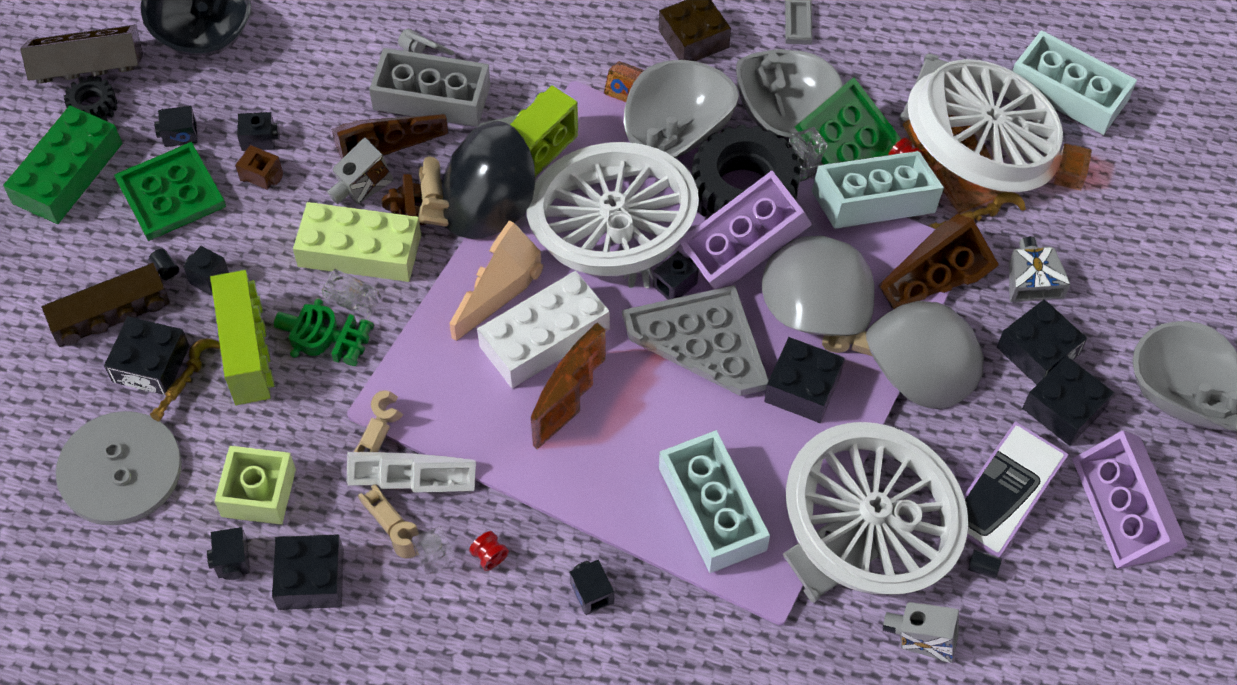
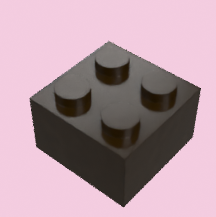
M684 0L659 10L658 30L678 60L698 61L730 48L731 27L712 0Z

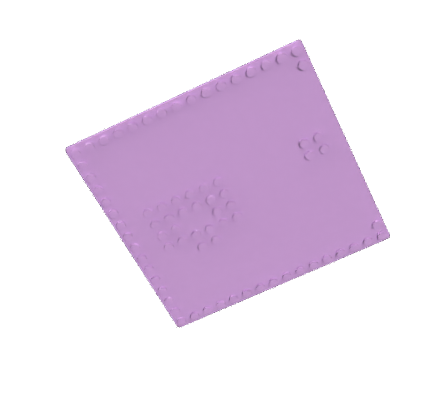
M577 81L570 82L564 93L578 102V137L535 177V182L551 164L573 151L602 143L629 142L624 128L626 102ZM698 147L676 157L688 169L691 175L694 155L698 152ZM735 170L721 178L735 188L746 190L763 176L750 170ZM800 174L796 202L803 209L812 225L794 239L804 236H826L848 243L862 254L872 271L874 281V310L871 322L865 330L867 331L879 318L894 310L889 305L878 285L935 229L907 217L834 229L812 193L815 179ZM638 175L624 177L621 194H624ZM650 175L635 195L660 179ZM617 179L605 181L608 191H615ZM600 183L589 185L600 196L603 195ZM668 187L649 199L673 194L675 192L670 187ZM580 189L569 191L571 193L590 199ZM558 198L554 199L551 206L579 207ZM680 204L655 210L679 211ZM697 210L695 219L686 234L704 222L707 215L703 217ZM526 211L515 224L541 251L543 269L540 276L536 280L533 279L524 291L456 341L451 337L449 323L466 292L474 291L475 281L478 277L476 274L480 266L486 268L493 256V253L489 250L501 232L485 238H464L347 411L348 419L366 428L371 417L374 419L377 417L371 409L373 396L379 391H391L398 398L395 403H390L386 407V411L393 408L401 412L403 416L396 422H387V425L391 427L386 438L423 455L475 460V481L776 625H783L803 588V584L783 556V553L798 544L786 504V484L791 465L799 451L808 441L831 427L853 422H870L884 425L900 391L886 378L873 356L851 350V344L845 352H831L845 357L841 377L822 421L818 423L765 403L766 390L739 396L631 342L622 318V310L668 300L653 287V279L650 274V287L647 289L644 287L641 273H637L634 287L629 288V274L624 279L625 275L598 276L577 271L610 311V330L595 338L594 355L575 372L557 395L533 441L532 413L543 389L564 358L512 389L479 347L477 328L575 270L558 261L538 241L529 226ZM548 216L546 220L548 224L571 219L573 217ZM650 221L652 223L661 225L666 228H668L672 223L662 221ZM577 229L557 233L560 238H564ZM638 229L650 241L657 237V235ZM607 231L593 247L592 251H603ZM592 233L573 245L581 248ZM634 238L627 242L629 249L641 245ZM611 242L610 251L624 250L622 244ZM681 243L672 254H670L667 258H665L658 264L651 267L652 274L653 270H655L658 266H660L663 262H665L677 251L682 253L685 257H690L681 245ZM770 257L732 284L735 285L768 380L788 337L826 350L822 346L824 335L808 334L788 327L777 320L770 312L762 292L763 273ZM698 270V284L683 296L714 290V288L702 272ZM950 291L927 296L926 299L921 301L938 302L944 305ZM717 430L770 534L767 551L709 573L659 470V454L662 450ZM858 450L862 465H864L870 450ZM849 451L835 453L836 458L855 482L857 477ZM823 459L820 472L848 491L827 461ZM817 483L816 494L842 500ZM814 504L813 515L840 513L841 511ZM828 523L814 524L813 527L817 531Z

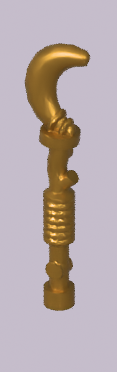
M1003 191L994 198L992 203H988L986 208H981L974 212H964L961 215L980 221L982 215L990 214L991 217L996 216L1004 203H1014L1021 211L1026 210V206L1019 194ZM946 221L941 222V223L935 222V223L929 224V227H931V228H933V229H937L939 226H941L942 224H944Z
M204 338L196 341L191 346L189 360L186 362L188 367L183 371L181 377L177 378L165 393L166 397L160 402L158 408H154L150 413L154 420L160 421L165 415L164 411L168 409L169 404L176 400L186 386V383L191 382L190 376L193 375V372H198L201 369V352L208 348L220 349V342L211 338Z

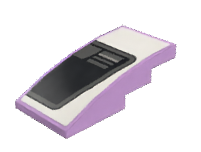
M1015 421L964 494L968 513L966 539L989 554L1001 557L1069 454Z

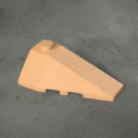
M508 221L489 250L493 253L486 268L480 266L476 274L478 277L475 281L474 291L466 292L449 324L452 339L459 340L524 291L533 279L536 280L540 276L543 269L541 251L514 222Z

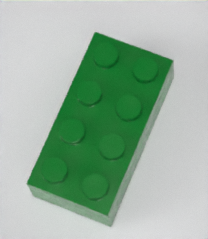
M69 105L3 184L11 203L58 225L123 144L116 126Z

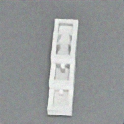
M347 452L346 482L348 486L375 484L379 485L380 489L411 488L413 492L474 491L476 461L464 458L409 453Z

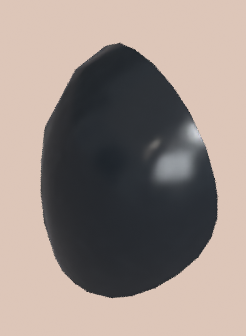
M141 0L143 24L150 34L160 43L184 55L211 56L221 53L237 41L244 30L251 12L250 0Z
M497 120L474 128L452 154L442 183V200H447L449 203L448 209L444 208L443 211L444 218L448 220V226L445 228L460 237L470 239L485 238L501 232L508 221L516 223L529 208L535 190L534 163L525 140L511 125Z

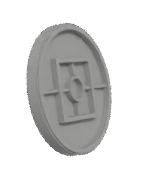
M132 411L105 414L84 424L65 443L56 465L57 487L68 507L81 518L101 525L128 524L150 515L171 496L181 473V453L171 431L162 422L154 420L151 416Z

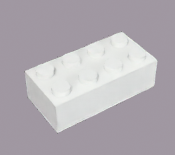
M575 270L477 328L479 347L513 389L564 358L574 345L594 326L595 338L610 330V311Z

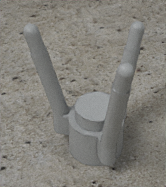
M409 28L405 29L398 38V45L403 48V51L422 53L427 45L443 53L454 54L453 50L428 40Z

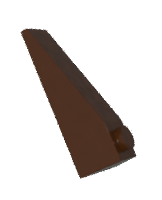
M445 114L356 120L331 129L334 143L341 159L364 138L385 156L449 134Z
M957 213L935 229L878 286L891 308L896 309L904 304L924 300L927 296L939 292L951 291L952 288L963 284L975 283L997 268L999 263L972 218Z

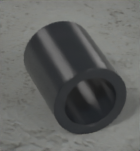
M157 249L150 254L148 260L150 263H154L158 274L163 280L167 281L179 273L178 265L165 249Z
M974 549L968 571L996 579L1002 558Z

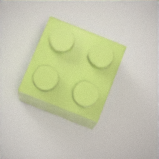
M229 445L214 500L221 517L282 525L296 471L291 453Z

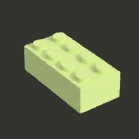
M307 202L293 246L297 266L409 282L421 239L419 217Z

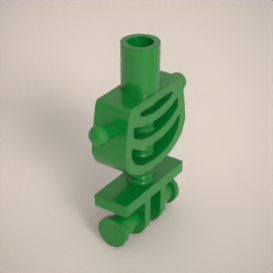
M320 298L314 301V305L304 304L299 316L279 311L274 319V328L290 332L289 341L291 347L294 348L290 351L292 358H297L300 351L310 356L320 355L329 348L333 341V343L336 342L331 352L333 361L339 363L344 350L348 352L342 360L350 366L357 365L359 355H363L365 347L361 344H368L370 330L374 328V324L371 321L361 319L359 322L360 326L356 330L357 322L355 315L349 314L342 331H338L333 310L323 306V300ZM315 317L318 318L316 324H314ZM325 318L330 320L328 328L325 327Z

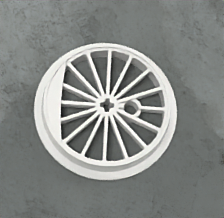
M972 59L956 60L946 63L935 72L924 76L911 90L908 100V114L914 132L928 152L956 175L985 188L1004 192H1024L1043 186L1056 174L1060 165V147L1063 140L1060 119L1054 107L1043 93L1017 73L986 61ZM992 90L999 93L995 105ZM1004 96L1012 101L999 108ZM1018 106L1022 109L1021 111H1012ZM971 126L960 134L953 136L951 127ZM975 133L980 140L975 151H972L963 145L961 141ZM985 140H990L993 160L979 154ZM1001 145L1013 164L1003 162ZM1034 148L1044 152V157ZM1019 151L1032 163H1025Z
M629 142L596 144L563 156L551 164L538 177L535 182L533 200L527 209L529 226L538 241L562 264L576 271L591 275H626L650 268L676 250L680 245L679 240L686 235L695 219L699 203L698 189L688 169L676 158L662 150ZM638 175L624 194H621L624 177ZM650 175L660 179L635 195ZM617 179L615 191L609 192L605 181ZM600 183L603 195L600 196L589 185ZM668 187H670L675 192L673 194L649 199ZM580 189L590 199L571 193L569 191ZM558 198L579 207L551 206L554 199ZM680 204L679 211L655 210ZM548 216L573 217L571 219L548 224L546 220ZM650 221H662L672 223L668 228H666L661 225L652 223ZM577 229L564 238H560L557 233ZM638 229L657 235V237L650 241ZM607 231L603 251H592L593 247ZM592 233L581 248L573 245ZM634 238L641 245L629 249L627 242ZM611 242L622 244L624 250L610 251Z
M853 422L841 424L819 433L808 441L799 451L791 465L786 484V504L794 534L811 562L837 583L850 589L870 594H906L924 589L936 583L958 561L965 546L968 532V513L962 490L946 463L930 447L916 437L897 428L878 423ZM858 450H870L876 453L871 492ZM849 451L859 487L836 458L835 453ZM883 454L900 461L902 464L884 492L881 493L879 492L882 459ZM823 459L827 461L848 491L820 472ZM906 466L922 479V481L889 499L887 497V494ZM817 483L842 500L816 494ZM926 486L931 491L936 502L916 504L911 500L903 499ZM814 504L845 512L813 515ZM939 511L941 526L922 522V512ZM905 514L910 519V523L903 521L899 515ZM853 520L822 539L813 527L814 524ZM861 525L841 557H838L826 546L829 542ZM866 528L862 567L859 569L844 560ZM917 530L939 536L941 540L938 551L915 537L911 532ZM873 535L885 575L869 572ZM897 537L931 559V562L919 568ZM885 540L908 569L909 573L895 575Z

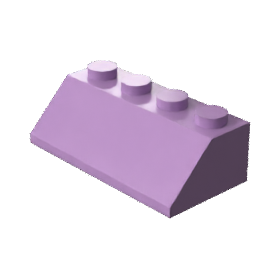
M770 171L682 237L679 242L714 289L731 286L809 228L812 223L775 173Z
M1122 430L1072 458L1117 569L1164 559L1188 547L1141 437Z

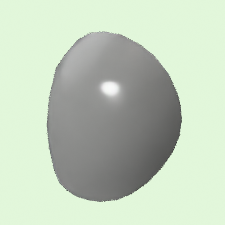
M778 49L757 52L739 59L736 64L738 91L746 112L759 127H762L763 131L768 132L771 130L777 134V137L802 138L794 126L843 86L839 74L831 64L819 56L804 51Z
M671 60L648 67L634 81L627 97L624 109V128L629 142L657 148L674 158L696 149L702 142L707 141L710 135L719 132L731 119L739 98L737 86L720 70L697 61Z
M826 236L799 237L791 240L776 251L767 261L762 278L764 301L770 312L784 325L804 333L824 336H850L862 333L868 328L874 310L872 271L862 254L850 244Z
M915 301L901 305L879 318L867 330L866 340L870 352L886 378L905 397L920 406L935 409L951 407L970 395L976 389L983 375L984 357L981 345L972 327L951 307L941 303Z
M1176 321L1164 323L1149 330L1138 342L1133 355L1134 374L1143 396L1172 418L1214 430L1237 431V352L1231 343L1212 327L1197 322Z

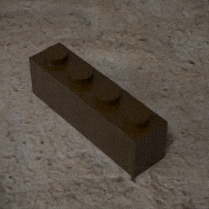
M150 263L42 305L41 308L56 343L61 347L63 345H73L81 338L91 334H101L111 326L121 322L124 323L127 316L136 318L149 311H159L164 305L169 304L170 300L154 263Z

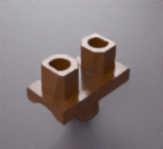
M403 174V184L397 189H389V193L382 197V207L393 214L418 217L420 206H416L415 202H423L421 184L413 183L412 175Z

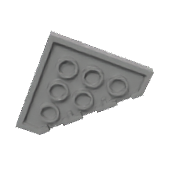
M735 285L622 310V318L631 342L739 396L766 390L769 380Z

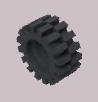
M91 75L87 76V80L84 81L81 77L78 78V84L74 81L70 84L72 89L66 88V95H64L66 108L70 105L105 121H108L106 116L112 118L115 115L113 110L117 111L118 102L111 84L106 79L102 81L101 77L96 76L95 80H93ZM89 97H100V100L95 104L81 105Z

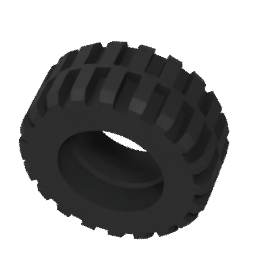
M738 125L735 129H732L730 126L722 129L720 134L715 132L710 135L708 141L705 140L698 147V152L694 155L692 177L698 189V212L703 217L707 215L706 219H708L745 191L729 185L721 178L735 170H750L759 173L763 177L770 171H773L796 200L801 169L794 149H789V143L784 138L778 139L775 132L771 130L768 132L763 131L762 127L755 125L754 128Z

